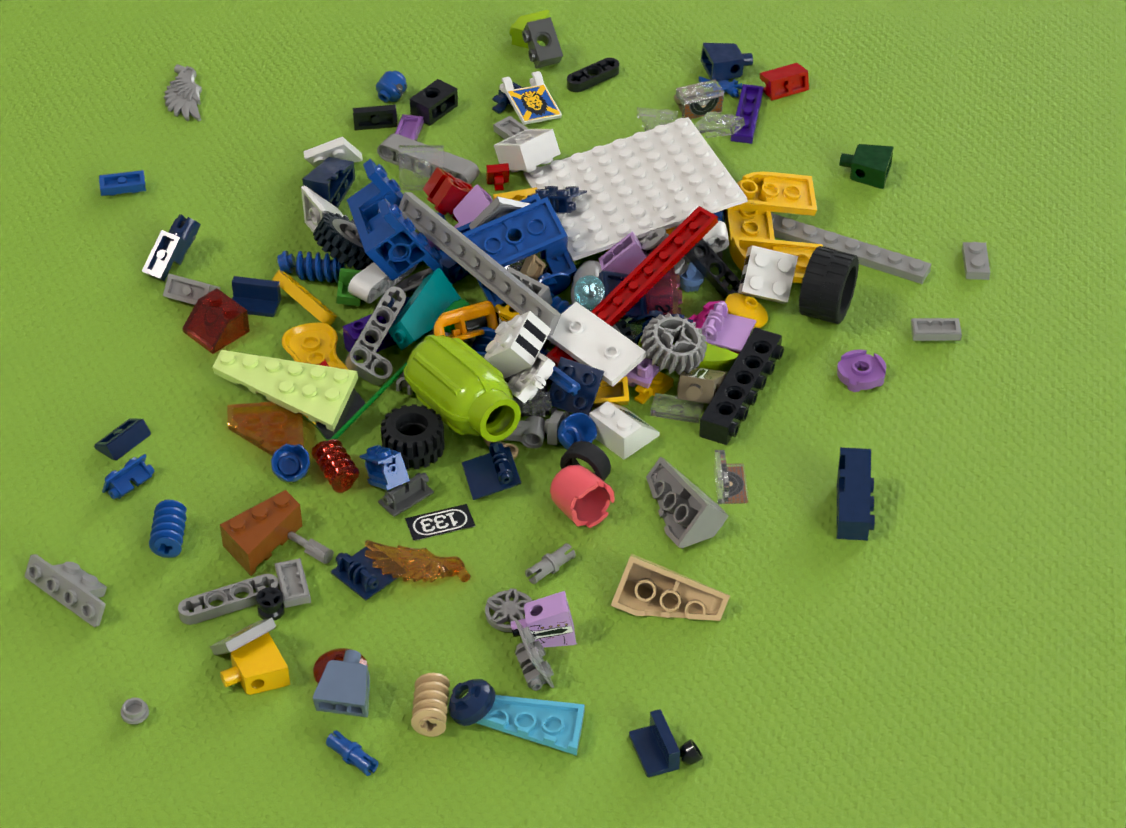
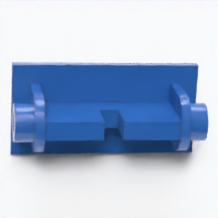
M144 454L138 459L134 457L120 471L114 470L109 473L104 479L102 492L108 491L112 499H120L134 489L130 480L139 486L152 478L155 470L150 464H145L147 455Z

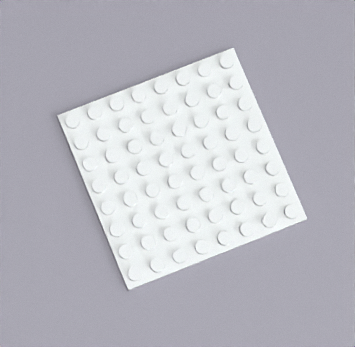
M689 117L679 118L666 125H658L654 129L645 132H637L633 136L624 139H616L612 143L596 146L592 150L583 153H575L571 157L562 160H554L550 164L536 167L537 169L532 172L524 173L531 188L545 189V186H558V190L568 186H578L579 190H587V193L572 198L573 202L576 203L575 211L571 213H556L568 236L567 251L573 261L612 248L632 231L640 239L646 237L656 228L663 227L666 230L678 226L698 206L711 213H716L748 202L746 195Z

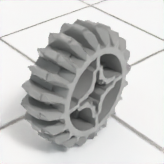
M669 312L665 316L659 314L658 317L652 318L647 326H645L641 337L642 349L646 351V359H652V365H659L660 371L664 368L668 369L670 374L676 371L680 375L683 371L689 373L692 369H696L700 362L703 361L707 350L706 336L702 335L701 328H696V322L690 323L687 317L682 319L679 317V314L673 317Z

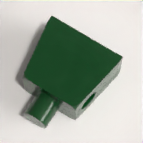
M859 144L854 155L841 154L839 166L851 168L850 179L852 181L884 189L892 165L894 147Z

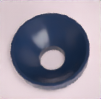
M473 679L457 684L452 690L453 694L449 701V714L461 726L475 724L485 717L492 708L496 695L494 688L483 679Z

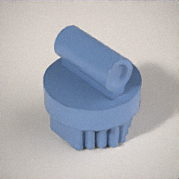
M691 261L687 271L678 276V286L683 288L685 292L698 291L703 283L704 276Z

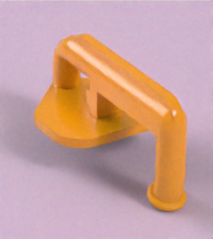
M482 301L444 312L434 324V335L446 336L444 327L453 324L455 329L451 330L452 334L447 335L448 337L463 340L482 335L484 330L467 331L465 321L482 316L486 317L487 326L496 330L498 321L495 307L491 301Z

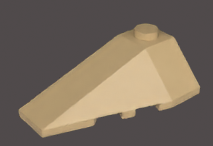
M631 554L610 606L635 616L720 621L730 595Z

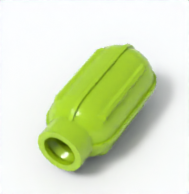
M428 335L424 338V341L420 342L412 350L407 360V365L404 368V379L416 393L417 399L427 408L434 409L436 414L441 416L442 421L460 435H481L486 441L498 442L509 437L517 428L521 416L520 407L513 400L512 391L503 379L502 372L463 340L444 335Z

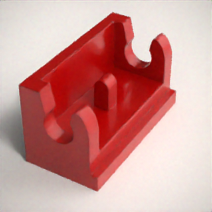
M798 63L760 73V79L766 84L763 92L770 97L771 101L809 90L808 70Z

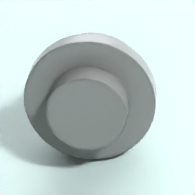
M140 698L126 700L121 708V717L128 724H139L146 720L149 715L148 705Z

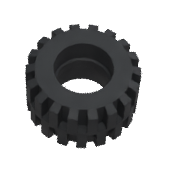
M412 404V406L403 405L399 409H393L392 413H387L385 419L381 422L382 447L401 452L406 469L414 468L415 470L422 466L424 468L430 466L429 463L438 461V457L443 455L445 448L444 424L441 416L436 414L434 409H427V406L424 405L421 407L417 406V404Z

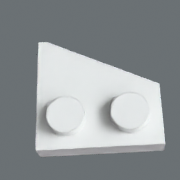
M344 137L303 151L305 160L314 167L319 166L328 157L353 162L363 161L362 153Z

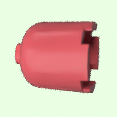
M570 465L561 469L553 478L550 486L551 499L555 505L578 527L586 525L588 528H591L602 522L608 516L606 510L610 505V501L614 503L615 500L612 488L589 469L581 465Z

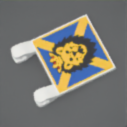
M532 72L533 78L529 81L531 86L514 89L510 77L501 79L503 83L500 84L499 88L508 97L523 125L562 117L560 110L544 84L541 72Z

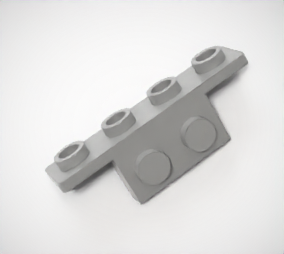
M37 554L30 555L25 578L93 627L99 626L106 605L98 597L105 595L107 587L99 582L95 576L82 570L77 563L65 562L52 566Z

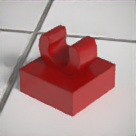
M509 164L486 165L487 184H494L495 191L504 190L503 184L509 182Z

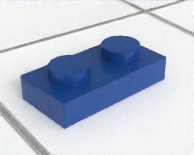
M144 170L99 175L101 196L146 191Z

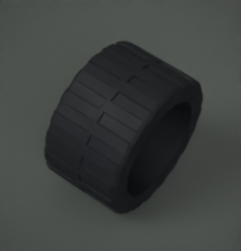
M822 246L817 247L813 251L806 267L800 290L799 312L801 315L835 324L843 321L851 304L858 277L859 260L857 255Z

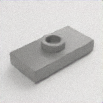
M959 318L911 319L913 341L961 340L962 333Z
M301 559L274 563L280 591L283 595L284 607L311 603Z

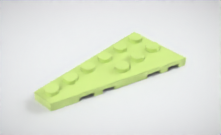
M226 350L220 351L212 367L214 374L236 385L242 384L255 394L261 393L266 396L267 400L294 413H302L308 416L310 421L314 423L320 422L333 432L358 380V373L354 370Z

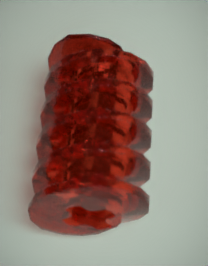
M331 439L319 442L312 448L311 454L333 490L338 493L349 490L359 477L360 472L343 447L342 442L338 439Z

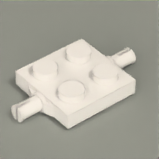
M539 352L532 367L514 374L508 382L512 395L523 403L531 400L536 395L538 388L542 389L544 388L542 384L546 385L545 380L551 376L555 363Z

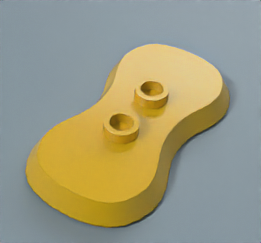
M319 322L306 323L292 327L284 333L282 346L293 357L294 361L319 365L325 359L330 367L348 369L337 356L336 345L338 335L330 325Z

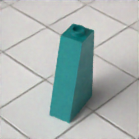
M437 268L423 279L388 330L401 351L434 329V324L439 315L453 301L461 299L440 268Z

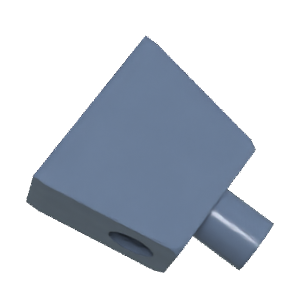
M346 650L343 661L330 660L327 663L313 695L316 711L368 718L370 674L367 665L359 664L361 659L360 652Z

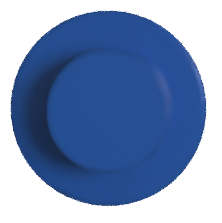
M287 250L283 251L282 254L277 256L280 270L293 273V268L296 267L295 258Z

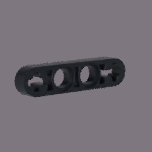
M702 238L685 256L722 297L727 298L732 293H738L740 280ZM695 247L703 251V258L696 256L694 252ZM710 265L717 266L719 275H714L710 271ZM729 284L732 285L731 291L727 288Z

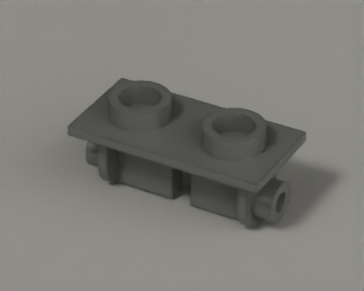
M417 473L410 481L406 482V485L403 486L401 484L393 490L385 492V496L378 503L395 517L430 496L434 491L427 485L429 481L427 474Z

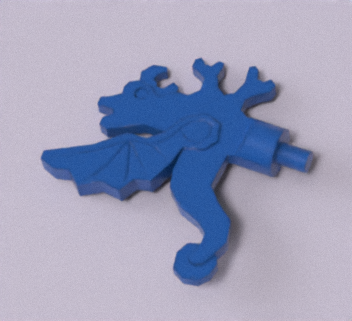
M699 77L700 85L713 89V94H704L706 99L718 97L721 92H727L731 97L737 98L739 97L738 89H742V83L738 84L736 79H733L732 82H729V79L711 82L710 79Z

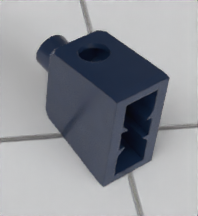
M703 43L701 63L711 82L741 77L743 75V67L753 65L752 53L742 54L737 44Z

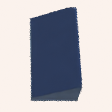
M129 418L98 441L94 447L110 459L118 460L149 437L151 432L144 419Z

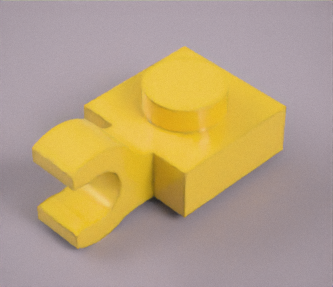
M659 371L648 389L637 385L635 391L639 392V395L635 397V400L644 404L652 395L660 398L673 387L674 379Z

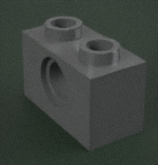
M551 17L527 22L522 31L524 42L528 43L529 59L531 62H534L535 68L558 64L563 57V53ZM537 41H543L546 46H540Z

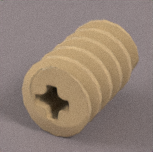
M427 673L421 675L414 685L411 726L421 735L435 737L444 733L446 729L450 680L439 673Z

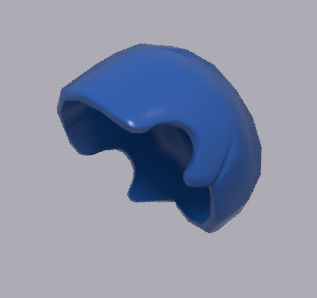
M582 412L573 413L566 417L560 423L557 431L559 442L567 450L574 442L586 441L592 443L597 437L596 424L590 416Z
M285 444L281 446L272 456V472L285 482L300 480L307 474L310 467L309 453L300 444Z

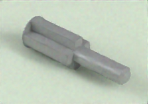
M292 531L288 533L289 539L306 548L305 553L322 563L327 564L333 558V550L311 538L308 541Z

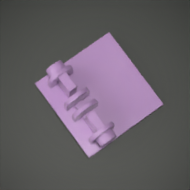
M720 301L714 305L713 310H710L701 328L702 335L706 336V342L709 344L741 352L756 324V320L728 314L727 304Z

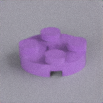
M867 350L846 352L841 356V361H838L837 376L843 384L847 385L848 390L852 392L880 387L884 384L886 363L881 356L875 353L874 356L866 354Z

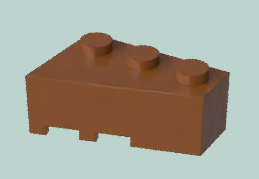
M284 490L220 524L223 547L252 576L256 572V567L263 560L267 561L272 556L271 552L279 544L283 545L289 539V532L296 533L302 527L300 504L287 490Z

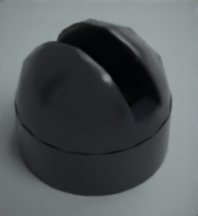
M692 739L685 742L679 749L680 757H682L681 760L685 764H694L703 759L701 751Z

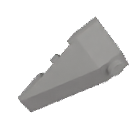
M662 457L658 459L646 476L652 496L657 500L660 507L658 510L659 516L664 519L666 524L664 527L665 533L679 548L714 537L729 516L716 502Z

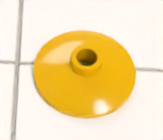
M732 293L725 299L728 314L756 320L754 328H761L767 323V311L755 298L741 293Z

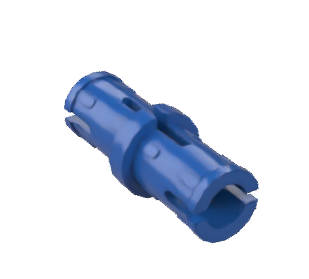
M337 730L327 737L326 745L340 754L344 762L356 766L366 776H370L371 772L374 773L379 764L378 761L361 749L362 746L357 742H351Z

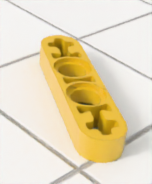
M282 270L276 272L272 280L279 281L280 287L322 323L330 326L337 318L335 313L290 275Z

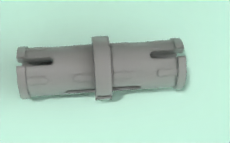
M566 543L552 554L547 553L540 562L525 570L526 577L537 573L529 581L532 584L538 583L546 575L556 573L561 565L576 557L575 551L572 550L565 555L564 553L572 548L571 545Z

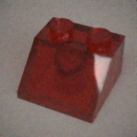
M217 288L198 299L182 328L185 334L212 354L250 332L247 310Z

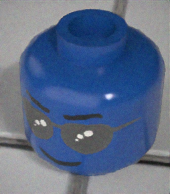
M398 71L385 72L376 84L378 97L384 102H397L407 90L406 78Z

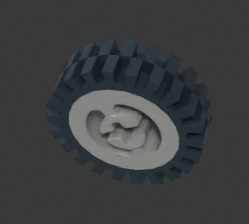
M326 213L314 230L313 236L314 240L318 241L317 244L323 247L322 250L324 252H330L329 256L338 258V262L341 264L345 262L349 268L354 266L355 270H363L373 263L364 251L353 219L350 221L347 216L342 217L338 213Z

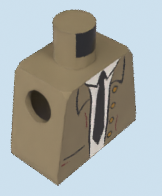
M698 367L692 369L689 373L683 371L678 378L677 398L709 404L726 377V372Z

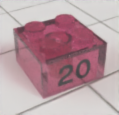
M674 266L646 293L647 314L653 310L662 311L663 315H666L668 312L670 314H681V307L678 306L682 304V290H677V288H680V275L675 274Z

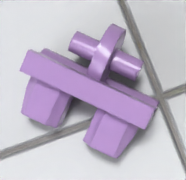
M645 358L626 375L628 385L634 387L637 384L648 389L653 378L659 372V366L652 365V360Z

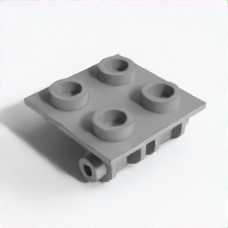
M516 619L515 623L523 643L516 646L515 654L528 687L537 691L542 688L543 684L548 683L551 688H554L551 676L554 673L549 663L543 660V656L546 655L543 646L539 640L534 642L535 638L529 627L523 628Z

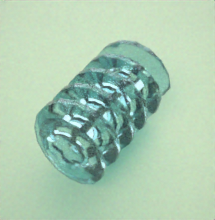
M586 275L576 282L574 287L575 302L589 309L590 312L604 299L605 287L599 278ZM590 292H593V293H594V296L591 295V294H590L588 297L585 296V293H586V294H589Z

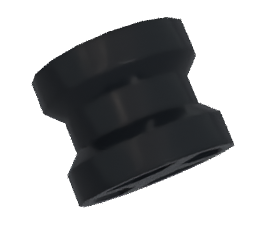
M274 587L260 590L256 596L259 617L263 620L273 618L276 621L280 619L285 611L282 592Z

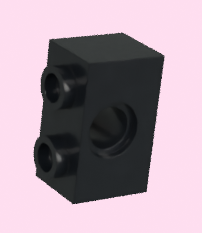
M439 79L410 98V114L422 116L424 123L429 126L458 106L457 88Z

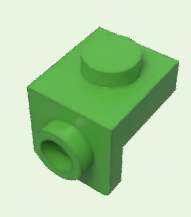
M340 269L337 304L360 306V299L348 292V286L352 278L362 270Z

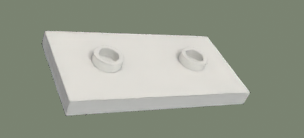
M575 302L561 314L553 335L547 337L549 341L579 363L603 370L602 379L612 387L646 358V351L578 302Z

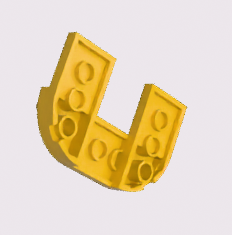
M764 171L744 175L737 184L746 195L748 202L724 209L729 251L734 263L743 272L747 250L752 245L798 256L792 283H802L813 251L819 246L823 247V244L775 240L771 212L815 216L817 205L812 176Z

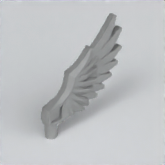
M177 64L174 72L178 73V76L175 77L176 80L170 81V85L167 86L164 96L165 105L168 106L169 112L174 110V116L176 117L182 111L186 121L189 120L190 114L197 121H201L197 104H201L200 93L202 92V87L195 83L196 71L189 66L184 67Z

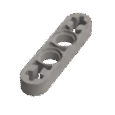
M263 574L186 598L178 605L180 620L185 624L192 625L256 605L257 593L266 588L265 586L279 589L278 578L272 574ZM239 592H247L249 594L245 598L235 597ZM214 600L223 601L219 606L210 605Z

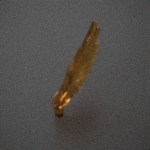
M369 540L365 541V546L370 549L365 551V556L376 560L372 562V567L381 568L382 574H392V578L403 577V581L413 579V582L423 579V582H427L430 579V582H433L439 576L443 579L444 577L457 575L462 582H467L471 577L465 569L463 561L457 556L440 557L432 554L426 548L415 549L400 545L396 548Z

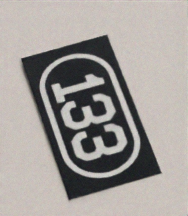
M467 504L405 518L413 541L475 526Z

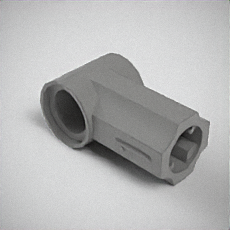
M530 416L525 421L520 420L517 428L504 440L520 441L527 448H540L545 436V420L540 416Z

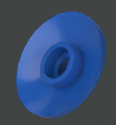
M544 273L538 277V282L548 286L550 293L556 296L570 285L571 278L567 273Z

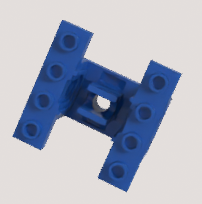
M369 159L363 166L367 177L372 182L347 199L365 253L392 281L422 260L433 271L437 268L442 270L443 266L440 261L442 255L435 246L431 248L425 235L422 232L416 233V228L409 218L404 219L399 205L404 194L400 191V186L393 178L390 180L387 177V172L382 165H376Z
M538 193L521 200V202L530 203L529 205L474 229H470V223L456 228L503 267L540 252V258L545 260L551 274L567 273L572 277L577 271L567 251L568 236L548 197L540 199ZM477 279L487 301H491L494 307L497 304L507 305L506 302L501 300V298Z

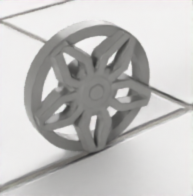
M517 589L499 592L487 600L485 606L486 620L497 630L512 632L511 625L501 623L524 619L523 614L525 612L522 606L533 600L525 593L517 591ZM490 608L495 611L492 617L490 615Z

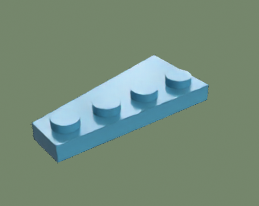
M495 695V701L490 711L476 723L577 756L585 705Z

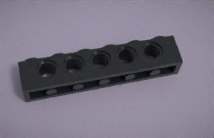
M754 328L700 418L699 437L727 445L732 437H736L740 422L746 420L750 405L754 406L758 391L764 389L767 376L772 375L776 360L782 358L784 346H781L782 335Z

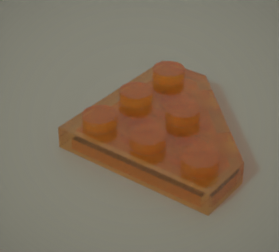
M273 402L227 405L228 429L273 456L274 452L285 444H300L304 447L303 416L301 413H294Z

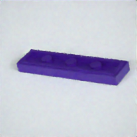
M743 84L731 141L753 143L763 97V86Z

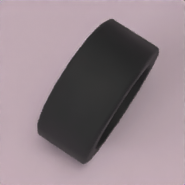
M574 442L561 457V469L570 465H580L576 459L578 458L587 462L595 471L594 474L603 481L611 471V464L605 452L590 442Z

